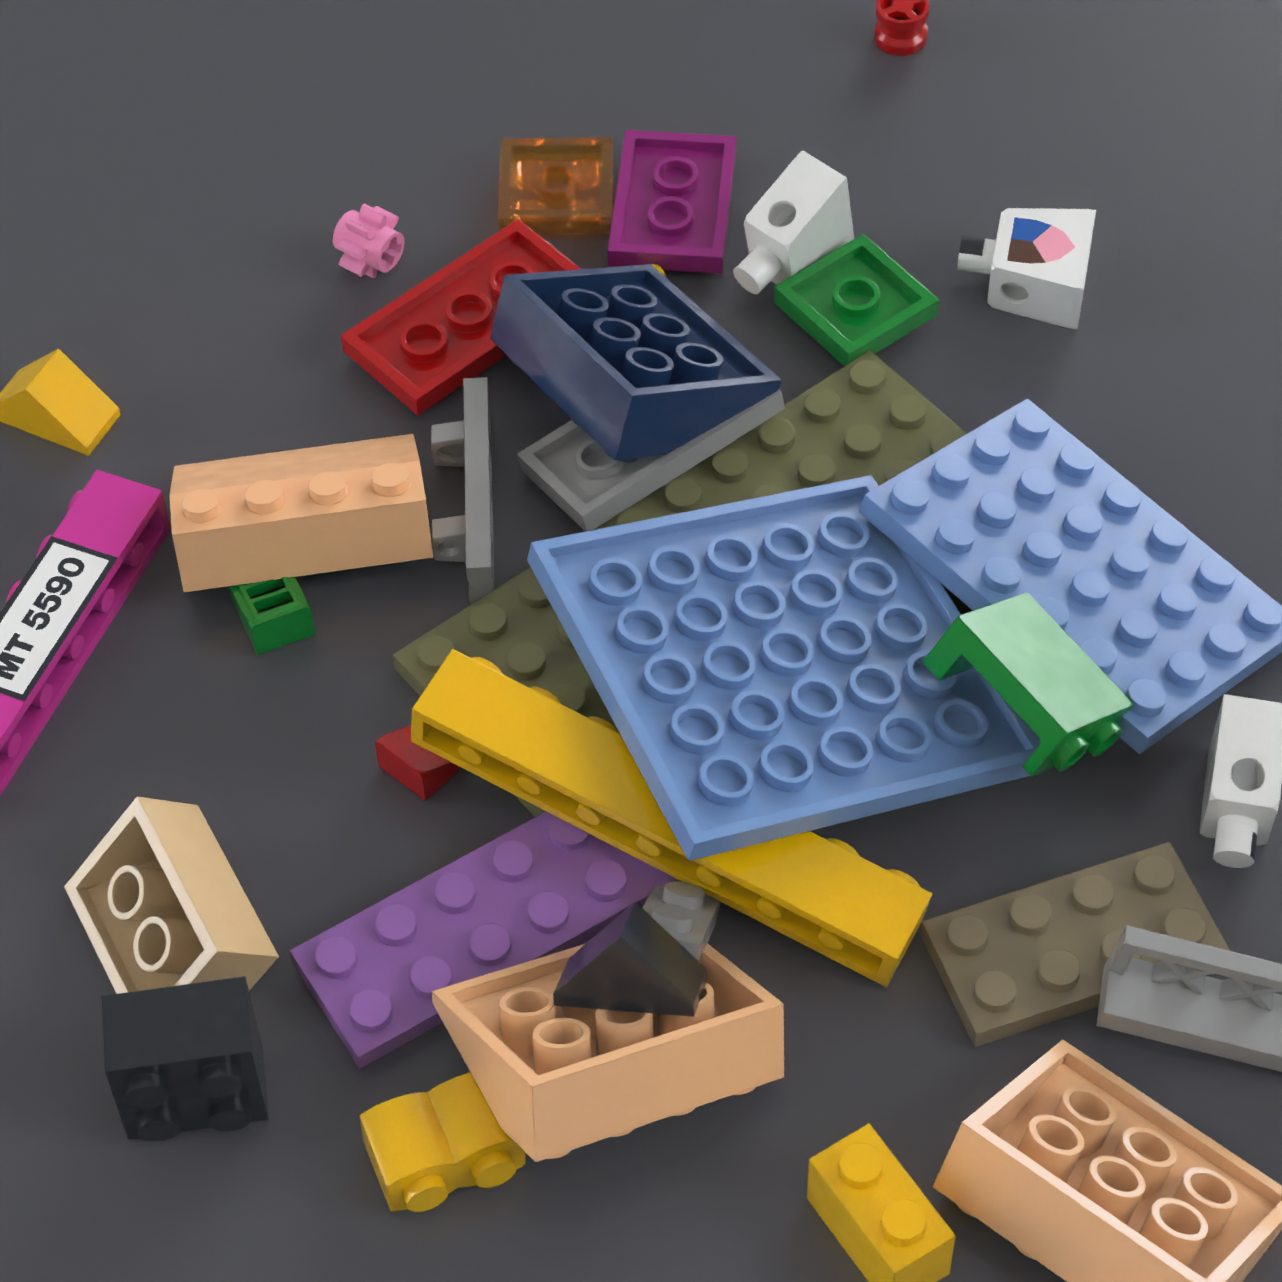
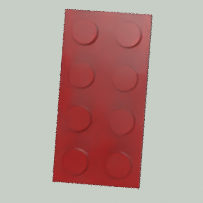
M517 219L340 335L342 350L419 416L463 386V378H474L507 356L490 339L504 275L580 270L581 268Z

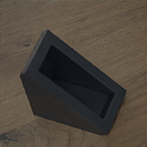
M634 902L568 959L553 993L554 1006L694 1017L707 982V969L637 902Z

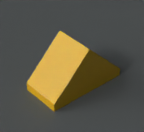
M59 348L19 369L0 392V422L87 456L91 454L121 416L119 407Z

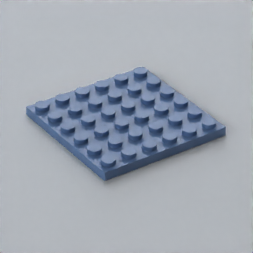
M872 475L531 542L527 561L688 861L1030 776L1022 766L1040 745V738L983 676L973 668L939 681L922 663L954 620L961 614L942 584L859 513L864 495L878 487Z

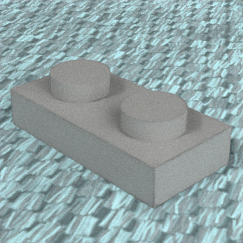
M674 881L666 883L664 887L654 885L643 909L690 954L700 961L716 925L720 901L706 895L705 891L699 886L687 882Z

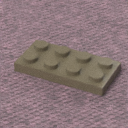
M1170 842L922 921L920 934L974 1048L1099 1007L1104 965L1126 925L1230 951ZM1134 954L1132 957L1151 963L1162 962V960Z

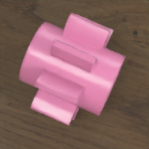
M362 204L360 212L356 210L346 212L338 221L333 233L334 247L344 253L338 265L360 277L365 274L371 278L376 277L378 270L386 273L393 269L401 258L405 245L403 234L394 230L399 217L378 206L372 208L366 204Z

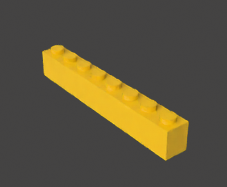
M452 649L412 708L411 742L681 882L701 887L705 894L886 988L922 923L933 893L921 888L918 882L910 875L895 869L886 870L860 857L857 851L849 844L835 838L825 839L811 831L688 861L621 734L611 723L595 716L586 717L562 705L558 698L549 691L535 686L527 687L503 675L495 664L484 658H470Z

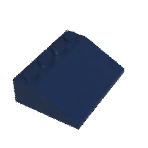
M651 264L504 275L490 339L540 387L543 393L550 396L572 418V421L603 448L604 452L615 461L633 462L641 457L666 455L767 398L780 388L782 380Z

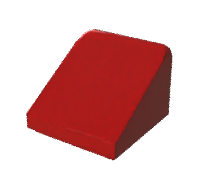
M411 725L387 733L375 742L378 766L424 801L429 799L461 769L456 764L411 742Z

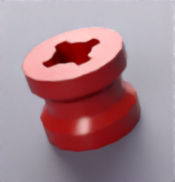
M876 0L875 16L878 21L875 24L874 41L877 47L885 53L894 56H907L923 49L927 43L928 27L926 21L929 18L930 2L928 0Z

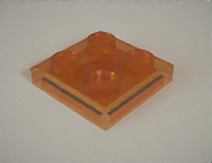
M613 137L501 138L498 203L499 231L519 219L537 234H610L613 217Z

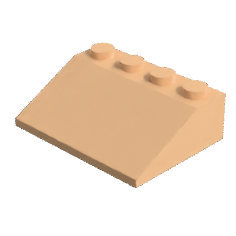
M414 433L174 466L169 494L171 528L183 592L255 583L272 579L277 580L282 579V577L291 578L433 558L426 496Z
M708 943L699 961L707 969V982L694 1017L554 1006L553 993L568 959L585 944L432 991V1003L501 1129L535 1162L565 1156L573 1149L608 1137L624 1136L640 1126L670 1116L688 1114L696 1107L731 1095L749 1093L757 1086L784 1077V1003Z
M1063 1039L961 1123L933 1185V1188L956 1203L964 1213L979 1219L1013 1243L1022 1254L1037 1260L1066 1282H1243L1282 1230V1186Z

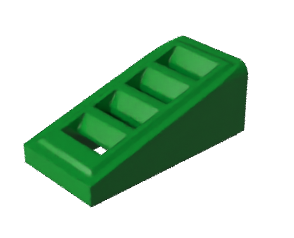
M282 577V579L266 580L247 585L226 586L256 655L316 635L311 609L295 577ZM278 587L281 588L280 590L271 592L269 594L254 599H250V597L270 591ZM285 601L287 602V604L259 614L257 612Z

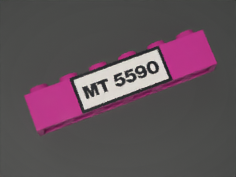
M96 469L84 489L77 491L71 498L67 514L54 534L48 535L42 541L37 558L22 581H17L10 589L6 605L0 612V796L170 532L171 526L162 490Z

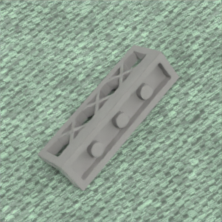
M1126 925L1104 965L1096 1026L1282 1072V995L1276 994V992L1282 991V964ZM1134 954L1162 960V962L1151 963L1132 957ZM1218 974L1230 977V979L1220 980L1206 975Z

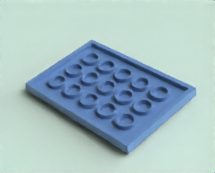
M1028 398L866 493L861 503L860 514L973 611L1028 592L1134 704L1126 714L1122 715L1117 724L1123 729L1120 738L1138 754L1147 750L1282 653V606Z

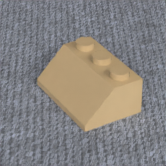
M136 797L64 886L116 994L243 976L246 977L250 991L279 957L198 805Z

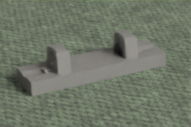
M487 377L463 378L464 419L462 421L431 426V452L434 465L465 467V515L432 520L433 555L435 561L465 562L467 581L469 582L470 605L495 590L491 412Z

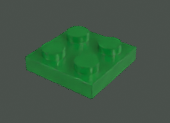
M861 234L774 286V303L843 366H846L869 350L876 354L938 316L939 299L864 234Z

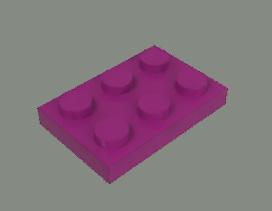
M625 130L608 245V267L657 264L663 270L723 274L736 161L737 136Z

